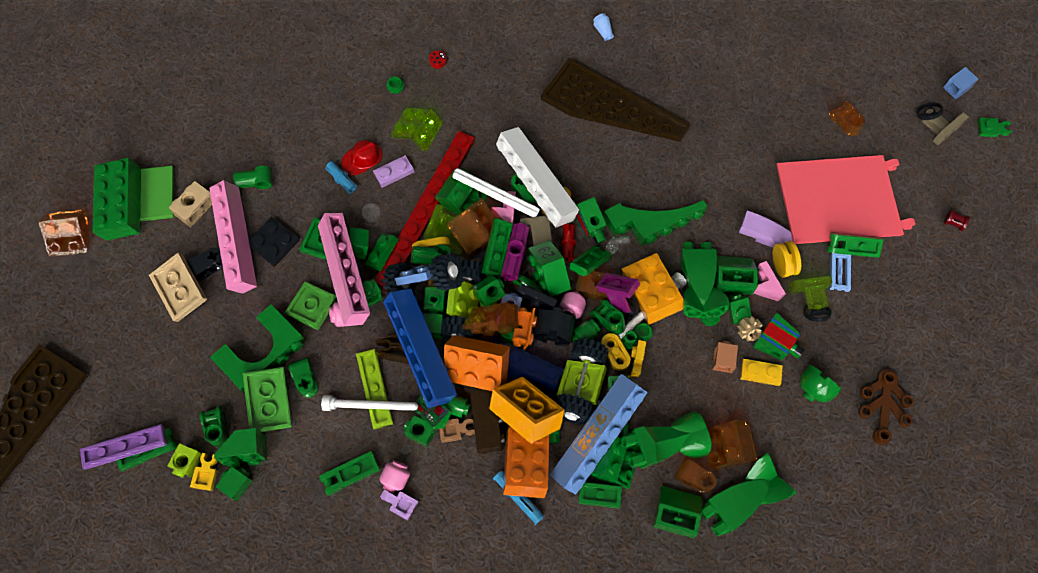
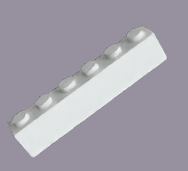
M517 127L501 132L496 143L499 151L505 156L507 162L515 170L517 176L525 184L527 190L535 198L537 204L543 209L555 228L572 222L579 211L578 207L520 128Z

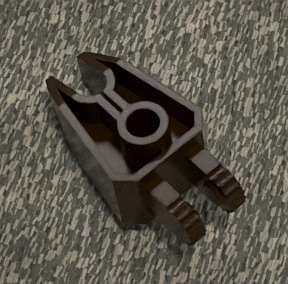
M397 334L386 335L376 340L377 346L388 347L387 349L375 350L377 356L389 361L409 364Z

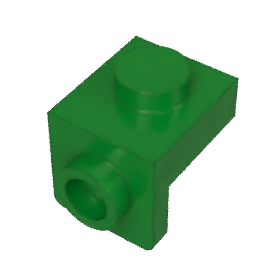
M741 293L729 295V312L732 324H738L747 317L751 318L752 314L748 297L741 295Z

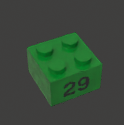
M550 240L528 248L530 252L528 260L531 267H534L532 275L534 280L539 282L542 292L546 291L548 296L553 297L571 289L564 258Z

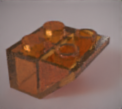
M480 199L446 224L466 253L470 254L489 240L493 220L496 217L484 200Z
M85 210L48 213L38 221L49 257L88 252L89 224Z
M501 303L474 308L462 325L463 330H469L471 334L483 333V336H493L495 332L501 334L511 333L512 329H519L518 305Z
M733 420L708 428L712 442L711 452L707 455L710 470L742 466L758 461L748 421Z

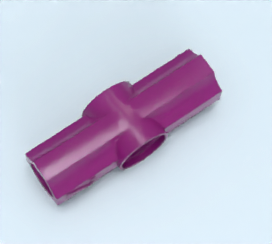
M523 223L513 225L510 241L507 246V254L501 277L508 281L518 280L521 263L524 258L530 227ZM517 250L519 253H512V251Z

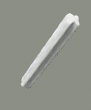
M456 168L453 173L454 179L531 217H536L540 209L466 171Z

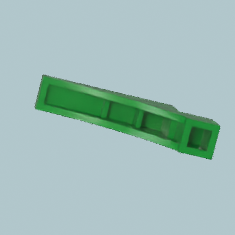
M702 200L680 209L646 211L624 207L619 203L605 210L603 218L613 236L623 235L630 228L640 245L643 246L654 243L662 235L664 237L668 236L677 227H685L693 219L698 220L705 215L707 204Z

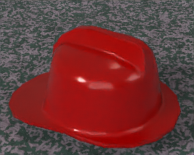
M362 140L357 142L353 149L343 156L341 166L348 174L359 175L377 165L382 159L383 152L374 142Z

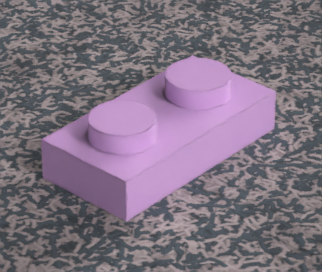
M405 155L373 170V173L381 188L414 173V169Z

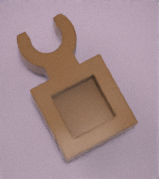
M458 418L448 420L445 428L439 429L441 442L462 440L461 434L463 433L469 436L474 435L475 430L466 429L468 424H473V419H466L461 424H459Z

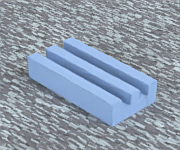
M830 254V290H845V292L851 290V255ZM836 258H838V261H837V284H836ZM842 259H845V285H842Z

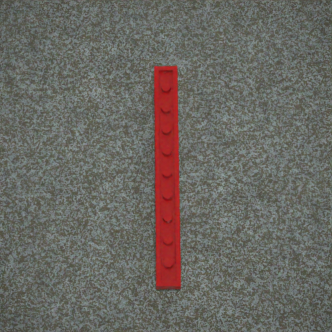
M461 131L457 132L398 236L399 240L383 269L377 273L374 280L379 287L384 289L385 283H382V279H385L383 273H386L384 270L388 268L387 266L407 263L409 260L412 244L420 240L440 204L435 199V196L453 170L460 168L475 141V137Z

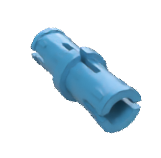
M330 161L326 165L325 170L349 194L357 189V184L348 177V173L340 169L334 161Z

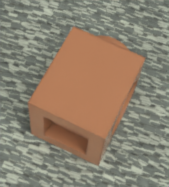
M729 341L718 342L714 349L712 370L732 373L736 368L738 345H732L733 343Z

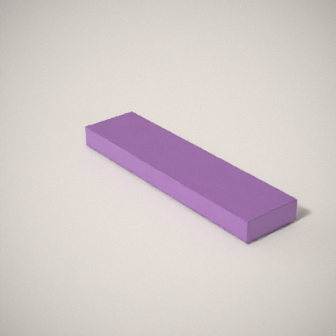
M160 424L81 448L82 468L87 470L167 445L164 426Z

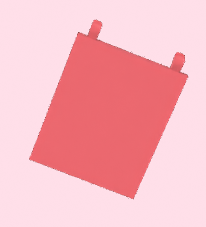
M883 155L777 163L776 167L792 241L795 244L830 242L831 232L878 238L903 236V230L912 229V226L916 225L914 218L900 221L887 171L896 170V166L900 165L899 160L891 159L885 161Z

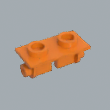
M520 308L517 311L515 325L521 326L522 329L514 328L512 342L516 347L523 345L522 351H525L527 346L531 345L534 334L531 333V330L535 326L537 316H534L535 308L531 312H527L525 308Z

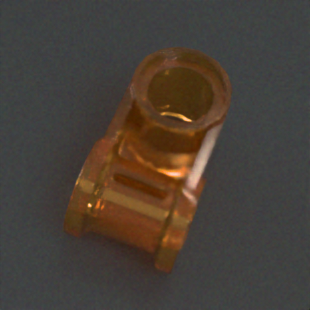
M847 101L843 102L839 108L832 109L829 113L831 120L848 136H857L865 123V118Z
M687 458L683 459L674 475L678 481L702 494L710 493L716 485V478L712 473ZM705 479L708 480L706 487L702 485Z

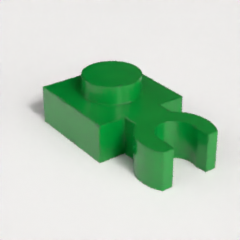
M982 117L977 120L979 136L998 137L999 134L1008 136L1012 133V130L1005 129V127H1009L1011 124L1010 121L998 123V118Z

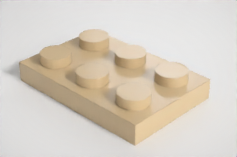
M175 254L149 274L166 309L175 322H179L207 300L183 254Z

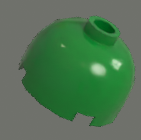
M810 364L800 376V387L804 391L802 395L810 402L814 400L820 403L829 402L841 391V388L828 376H824L820 370Z

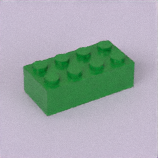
M130 158L94 165L92 232L105 241L140 234L141 167Z

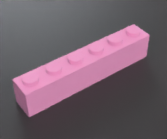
M223 180L209 189L226 288L238 293H245L257 287L241 195L238 186Z
M324 213L318 228L344 326L363 325L370 315L343 213Z

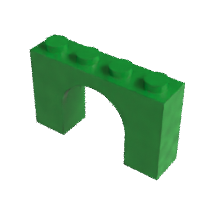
M272 304L256 317L273 337V347L266 358L255 363L242 361L226 344L210 357L244 394L242 373L273 369L278 365L281 366L287 362L293 352L299 351L305 342L302 335Z

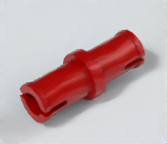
M569 224L563 225V239L561 240V246L563 247L562 256L564 262L568 258L567 263L574 260L576 241L574 240L575 226L571 224V228H569Z

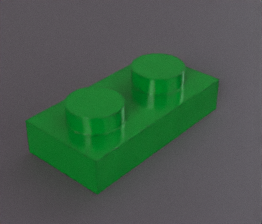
M381 234L364 265L368 269L381 271L399 239L394 235Z
M584 482L579 490L578 504L620 509L622 487Z

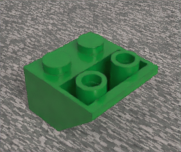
M454 169L435 196V199L445 209L471 222L488 195L454 179Z
M717 256L714 287L723 293L753 295L758 287V269L753 258Z
M257 428L236 430L214 454V459L227 466V468H231V466L238 468L243 463L259 465L261 461L267 460L266 436Z
M617 436L590 475L599 480L630 489L636 468H631L628 462V456L635 454L633 447L625 449L621 438Z
M661 486L652 527L690 538L696 537L702 515V497Z

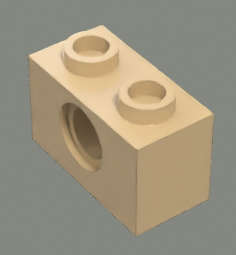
M194 181L186 187L179 198L172 202L169 209L174 216L191 228L212 206L210 192Z

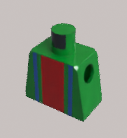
M592 197L577 204L579 211L575 220L585 238L593 237L596 245L606 241L602 232L606 227V222L595 198Z
M775 313L753 345V348L779 360H783L788 353L799 359L805 350L795 343L800 333L777 313Z

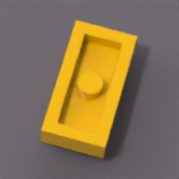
M743 359L740 379L780 386L783 365Z

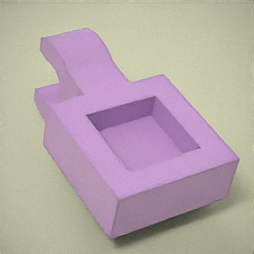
M384 490L380 496L381 499L392 504L389 509L391 512L407 521L418 504L417 500L401 491L398 496H395Z

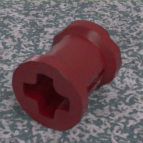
M950 209L943 223L945 225L950 224L959 228V231H963L970 220V216H963L956 213L954 209Z

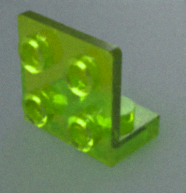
M406 108L390 135L392 138L412 139L420 150L427 151L443 122L432 109Z
M436 204L423 237L424 240L448 237L451 253L461 256L473 223L447 215L444 211V206Z

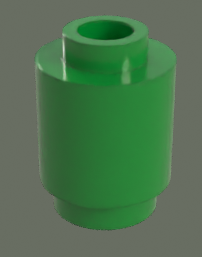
M592 319L589 321L585 320L573 330V343L576 339L579 340V338L583 340L588 338L591 341V339L598 336L600 332L599 326Z
M455 396L445 405L452 411V416L463 418L464 415H468L471 404L468 403V399Z

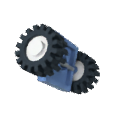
M447 253L435 256L432 259L433 263L428 264V266L419 265L411 269V266H407V263L389 265L384 270L386 273H383L385 279H382V283H385L383 287L387 289V295L390 292L412 289V292L416 290L414 286H417V282L429 279L435 280L433 284L437 286V289H441V291L456 289L464 281L462 279L464 277V273H462L464 267H461L462 262L461 260L458 261V256H455L454 253Z

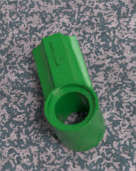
M257 166L254 170L234 172V185L239 188L256 187L258 189H269L272 186L271 168L268 166Z
M438 244L434 248L413 246L411 263L431 264L435 256L451 253V249L443 244Z

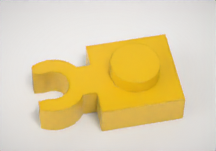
M638 340L637 345L632 347L631 357L634 358L631 372L632 377L639 378L646 347L645 341Z
M206 453L201 454L200 461L202 466H195L190 485L191 488L213 491L218 472L216 469H212L218 462L214 459V454L209 462L206 460L208 455Z

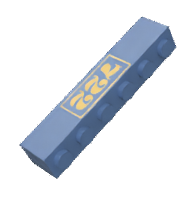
M621 374L553 469L550 476L563 488L576 495L648 392Z

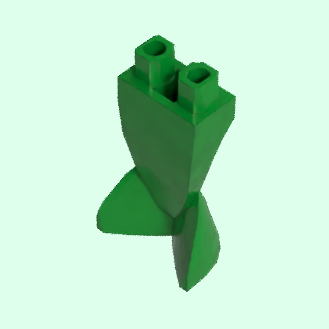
M684 242L679 260L689 287L686 289L683 298V313L691 318L719 317L728 310L729 299L721 290L713 287L717 271L716 249L712 248L711 242L701 243L700 249H694L692 242Z
M697 411L680 416L672 422L670 427L643 426L635 428L621 438L623 447L625 449L633 447L635 454L628 456L630 467H640L641 469L662 462L678 451L685 456L700 459L706 457L711 452L712 447L706 424L701 414Z
M766 453L754 464L743 483L732 486L706 501V504L702 507V517L705 520L712 515L716 517L718 523L713 525L711 529L718 537L725 533L729 534L738 528L761 504L779 502L790 498L797 492L777 475L769 454Z

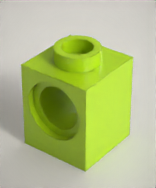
M179 443L167 466L173 469L172 474L181 478H184L185 475L192 477L195 466L197 467L200 463L201 453ZM188 458L187 465L181 467V462Z

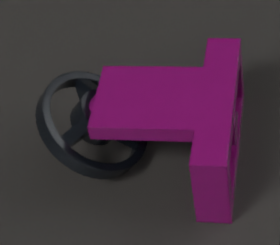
M606 273L596 285L598 292L606 293L611 305L622 313L633 315L630 318L624 316V320H630L637 316L639 303L633 294L640 286L638 279ZM629 298H632L635 303V312L632 310Z

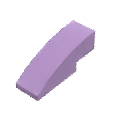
M747 211L744 215L739 233L756 238L755 242L774 247L776 243L784 244L786 241H792L791 232L781 225L750 211Z

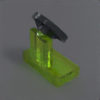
M831 276L795 280L789 285L790 294L805 293L808 305L804 307L803 315L807 319L816 322L830 319L832 311L828 307L825 289L832 284ZM807 309H811L809 315L806 313ZM822 314H826V315H827V316H825V317H813L814 315H816V316H820V315H822Z

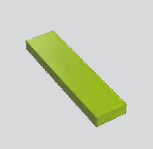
M375 349L356 353L366 400L388 401ZM369 409L373 429L393 425L390 409Z

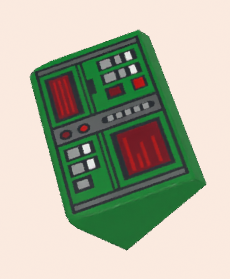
M421 395L415 401L418 404V409L414 411L432 428L444 429L452 411L445 404L427 408Z

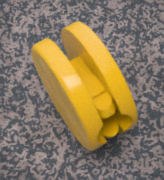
M786 241L784 244L776 243L773 247L772 255L778 275L782 278L798 275L801 271V257L796 244L793 241Z

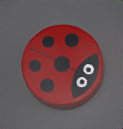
M433 51L429 55V63L433 68L440 69L446 65L447 60L444 52Z

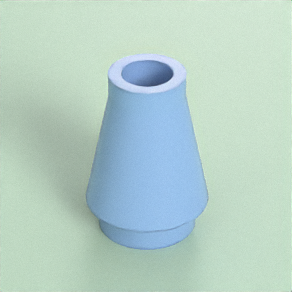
M604 13L596 16L593 19L594 27L605 41L612 39L614 35L609 17Z

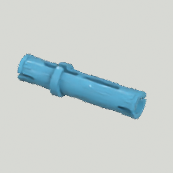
M501 470L493 479L503 489L504 471ZM510 496L535 525L544 518L545 515L541 513L528 497Z

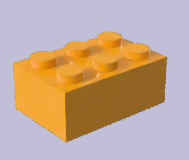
M657 253L622 268L623 276L638 279L640 286L633 295L637 298L639 308L648 325L683 310V297Z
M524 377L493 389L489 407L491 411L530 443L559 430L565 409Z

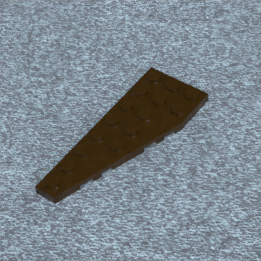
M570 58L541 95L542 101L571 117L681 142L690 128L688 123Z
M40 344L14 374L10 382L12 384L10 390L2 400L4 404L0 411V487L88 377V375Z

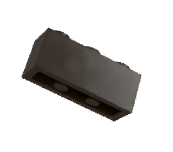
M485 389L470 390L478 454L502 451V445H505L504 432L500 433L499 425H503V421L489 409L493 391Z

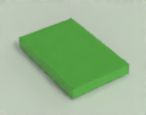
M173 166L141 169L140 221L174 218V214L169 209L174 201L175 169Z
M284 367L242 373L249 429L257 428L260 432L292 427Z

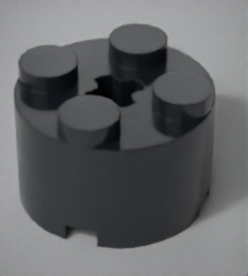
M552 307V310L539 308L536 315V324L533 329V338L543 343H547V340L552 341L557 346L569 345L572 340L576 316L563 313L564 310L558 307Z

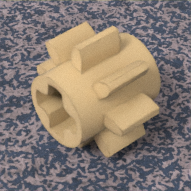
M753 316L751 318H744L737 326L740 330L738 334L747 341L757 340L763 332L760 328L763 325L758 319L755 320Z

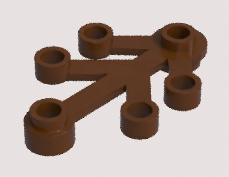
M890 369L882 370L878 374L877 382L860 390V396L868 400L873 397L874 392L882 388L881 397L869 405L862 406L858 410V415L866 419L872 415L873 411L881 407L879 429L873 433V440L878 445H885L891 441V433L888 431L890 410L898 419L901 427H908L913 423L912 417L904 414L891 398L892 390L900 400V405L903 408H909L914 404L913 397L906 395L897 384V374ZM886 376H889L891 378V381H888L886 379ZM864 390H867L870 395L866 396ZM904 399H908L910 404H906ZM862 409L867 410L868 415H864ZM903 418L908 420V424L903 422ZM881 433L886 435V439L881 437Z

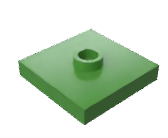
M304 282L284 313L294 320L319 330L329 314V308L337 301V297L328 291Z

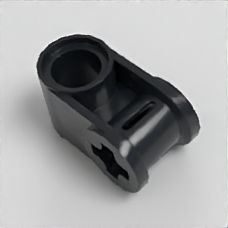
M210 248L187 261L197 281L204 280L223 269L221 253L217 248Z

